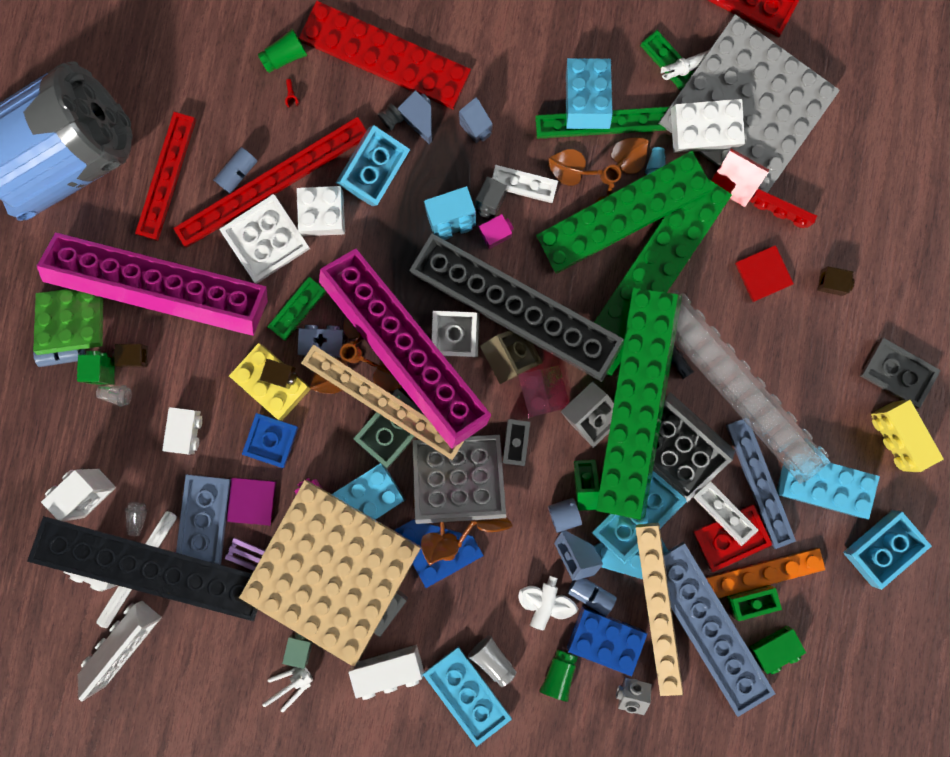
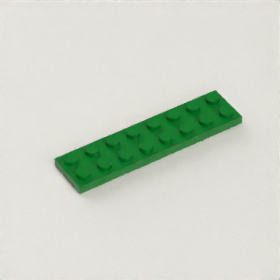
M690 151L536 236L557 274L713 191V187L693 151Z

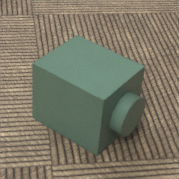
M297 632L291 634L288 638L282 664L304 669L308 665L313 642Z

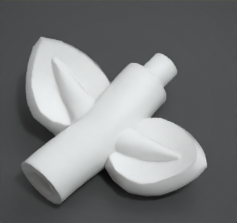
M549 576L548 582L543 583L542 590L536 586H527L519 591L518 597L522 607L526 610H536L530 626L539 630H545L550 616L556 619H566L577 613L579 608L570 598L564 595L556 596L558 578Z

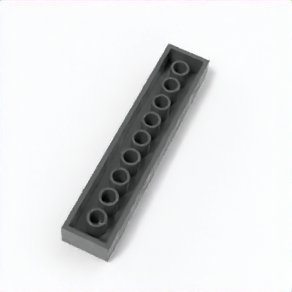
M431 233L409 270L418 279L601 382L624 345L623 338Z

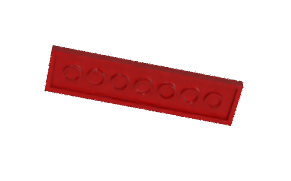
M316 1L299 36V40L304 44L412 92L416 90L420 95L423 93L430 100L453 110L471 73V69L319 1Z

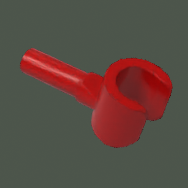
M287 79L288 96L285 99V104L290 108L289 101L295 99L296 106L298 107L299 100L294 96L291 79Z

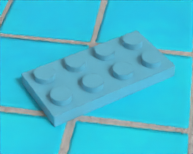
M653 471L645 517L638 520L610 514L592 533L626 564L639 551L636 524L659 523L661 529L687 502L686 498Z
M459 646L423 673V676L476 747L512 720L510 714Z

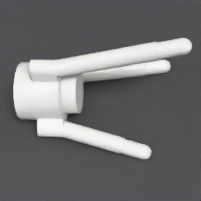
M294 667L289 671L269 678L268 682H273L293 675L290 677L291 683L265 701L263 707L268 706L292 688L298 689L300 687L281 708V712H284L304 690L311 686L310 683L313 681V678L306 667L304 669Z

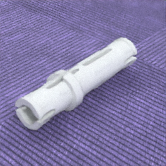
M709 50L687 59L680 58L676 63L663 66L661 73L669 71V73L662 75L663 79L669 80L678 75H687L689 71L696 69Z

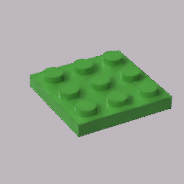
M73 289L36 293L33 352L36 355L103 346V297Z

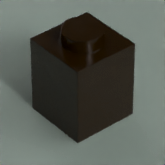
M829 266L825 267L820 272L817 291L840 296L850 293L855 284L854 272Z
M115 344V349L112 350L111 355L114 366L121 368H147L148 346L143 344Z
M266 358L260 380L290 389V386L294 385L297 379L296 368Z

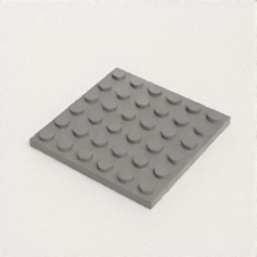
M734 15L658 124L672 133L671 108L675 104L742 99L745 144L739 148L732 149L769 169L768 174L758 187V189L768 193L840 90L740 17ZM730 149L697 152L720 167Z

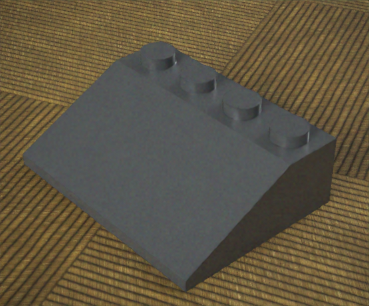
M669 392L665 396L653 471L685 497L688 502L733 460L735 450Z

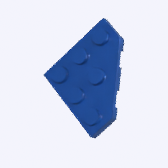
M415 519L394 530L421 546V539L424 535L428 533H438L441 535L440 526L428 523L416 524ZM444 528L445 534H454L457 537V540H459L463 534L460 532L453 531L451 529ZM467 535L453 560H440L429 565L421 549L413 562V566L425 588H428L484 555L474 537Z

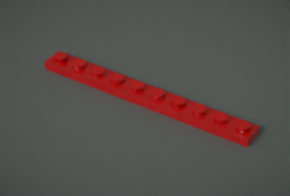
M358 117L354 118L173 229L184 247L191 246L271 195H275L360 143L367 130Z

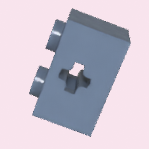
M305 325V329L299 328V356L305 357L311 347L315 345L330 356L341 358L340 349L345 344V332L340 330L339 326H327V329H318L317 325ZM321 336L327 340L322 346L317 343V340H321Z

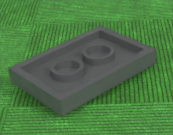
M880 338L860 376L901 400H911L915 408H920L941 370L889 340Z

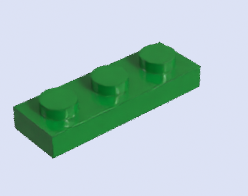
M308 277L268 325V328L286 341L324 296L326 290L312 278Z

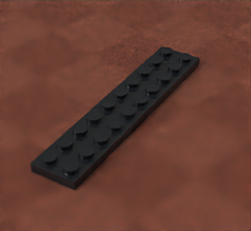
M45 516L42 518L27 560L30 563L250 621L255 620L258 610L239 598L252 573Z

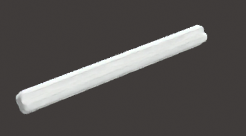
M166 511L145 544L159 548L176 521L177 516L172 512ZM118 586L97 619V624L100 627H109L132 589Z

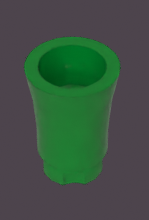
M293 29L273 44L264 48L265 51L258 53L259 59L269 73L274 69L278 70L297 59L308 56Z
M557 649L555 658L552 659L549 671L539 692L568 702L576 668L575 663L578 657Z

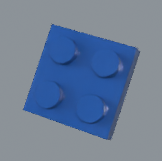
M256 413L242 455L285 468L299 427Z

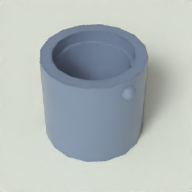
M574 498L548 506L557 533L582 525Z

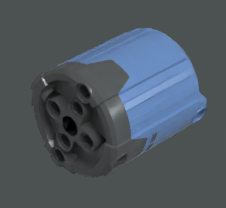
M77 62L60 64L0 102V200L3 201L7 213L16 217L19 221L33 218L40 212L126 163L131 153L133 134L129 117L124 113L120 104H117L109 92L92 76V73L80 67Z

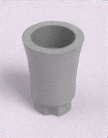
M491 635L482 639L468 655L469 659L480 666L501 687L509 684L517 673L510 661L498 648Z

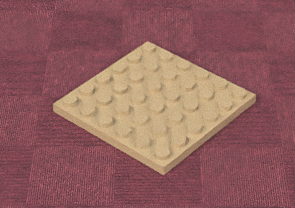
M304 480L239 598L355 667L421 550V546L308 480Z

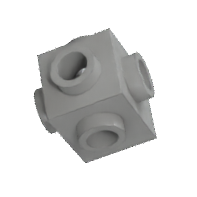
M625 678L622 686L619 685L616 691V699H619L618 709L625 710L628 713L645 715L651 703L652 684L641 682L637 679Z

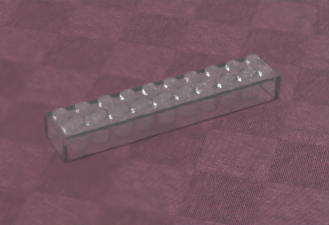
M677 290L672 294L682 296L675 343L800 484L811 479L830 463L827 458L829 457L828 453L821 446L817 447L812 442L813 437L811 434L796 424L797 419L789 411L786 412L780 406L782 403L776 395H770L765 389L766 385L762 379L753 376L750 372V366L744 360L740 361L736 357L734 348L729 343L725 344L719 338L721 335L718 330L713 326L710 327L705 322L706 318L698 309L694 310L690 305V299L684 293L680 294Z

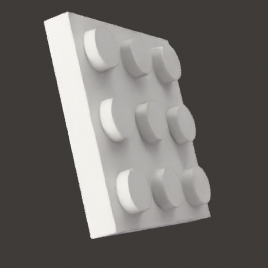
M274 194L219 229L255 284L310 249Z

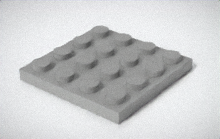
M500 435L471 436L467 438L453 460L423 441L413 440L416 524L506 518Z

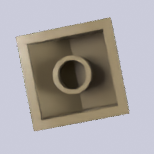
M510 330L480 345L499 384L507 382L543 363L533 343Z

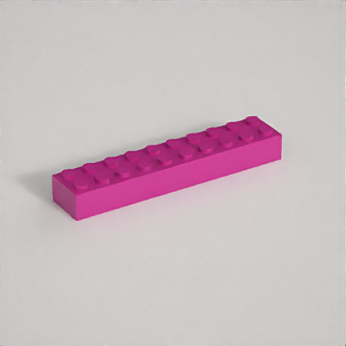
M56 232L37 264L42 282L252 336L255 334L268 302L267 288L263 285Z
M357 249L350 251L320 269L319 283L451 449L487 425L491 417L490 412Z

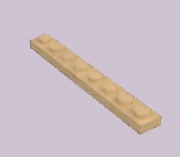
M315 345L311 347L301 362L307 368L451 460H453L464 443L463 441L451 449L426 416Z
M659 523L636 524L635 528L660 696L683 695Z

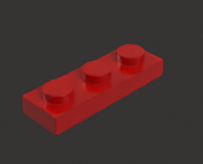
M760 189L756 190L749 201L754 203L756 208L760 210L767 209L773 212V215L777 218L789 219L793 221L795 226L800 228L810 227L817 218V215Z

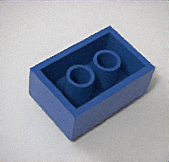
M582 606L570 636L567 650L572 654L632 677L647 633L643 629L612 617L604 616L599 612Z

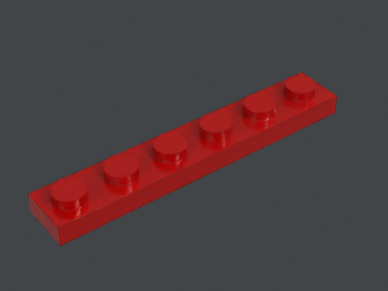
M173 112L135 232L138 236L155 241L159 240L196 123L194 117Z

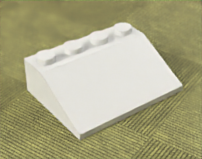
M143 601L136 604L131 603L124 611L126 616L121 622L118 620L110 628L111 634L108 638H103L96 645L95 649L97 651L93 656L89 655L82 662V670L78 673V699L80 701L86 700L108 685L162 618Z

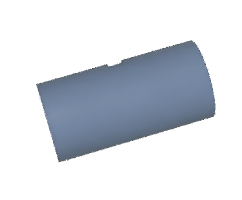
M240 147L213 180L231 194L258 161L248 151Z
M85 349L36 355L33 352L36 365L38 367L76 362L78 361V355H85Z
M586 578L574 580L567 592L604 616L610 613L617 599L616 596Z

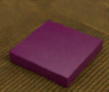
M231 478L227 522L271 526L276 482Z

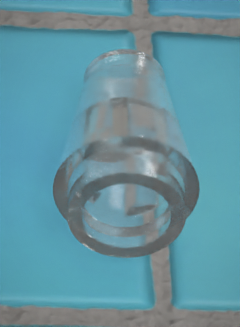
M125 385L99 386L96 396L98 399L122 407L130 403L132 391Z
M139 502L128 503V507L125 508L127 535L140 536L148 512L146 504Z

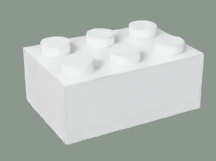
M742 99L675 104L671 108L674 153L739 148L745 144Z
M99 469L70 470L62 477L63 481L58 486H53L45 493L47 497L41 503L57 520L85 518L116 487Z
M417 645L358 661L356 666H351L349 670L355 698L362 697L363 700L376 696L375 693L384 691V693L396 691L397 686L406 684V687L417 685L419 680H422L424 673Z

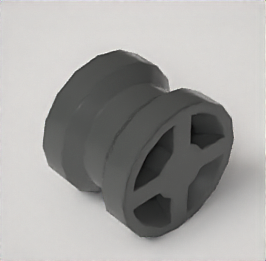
M392 103L387 106L384 112L380 111L377 114L390 131L394 129L397 123L404 121L403 116Z

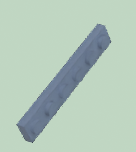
M748 417L727 424L726 428L773 548L777 549L796 542Z

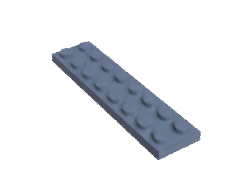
M682 542L665 552L664 561L671 609L734 713L739 717L775 695V692L686 544Z

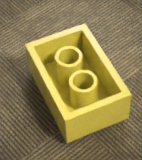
M258 343L229 377L276 419L283 421L311 388L298 376L295 384L291 385L290 389L261 381L260 377L266 358L280 363L283 362L265 346Z
M911 400L895 401L871 413L874 427L883 435V443L888 450L892 451L895 457L894 462L900 470L922 472L944 460Z

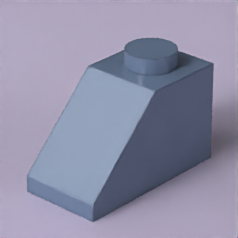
M415 90L397 109L403 116L404 121L430 144L432 142L431 101L425 94L422 93L420 95Z
M474 98L459 111V121L461 127L477 143L480 140L485 141L492 134L493 124L479 100Z
M562 531L554 542L572 581L595 576L603 565L600 555L592 544L567 531Z

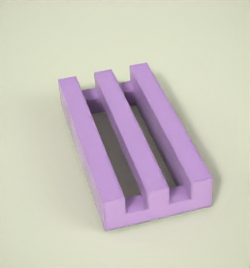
M233 538L232 545L225 559L254 571L257 565L235 557L233 553L259 563L261 558L239 550L236 546L240 545L261 555L264 554L265 550L240 539Z

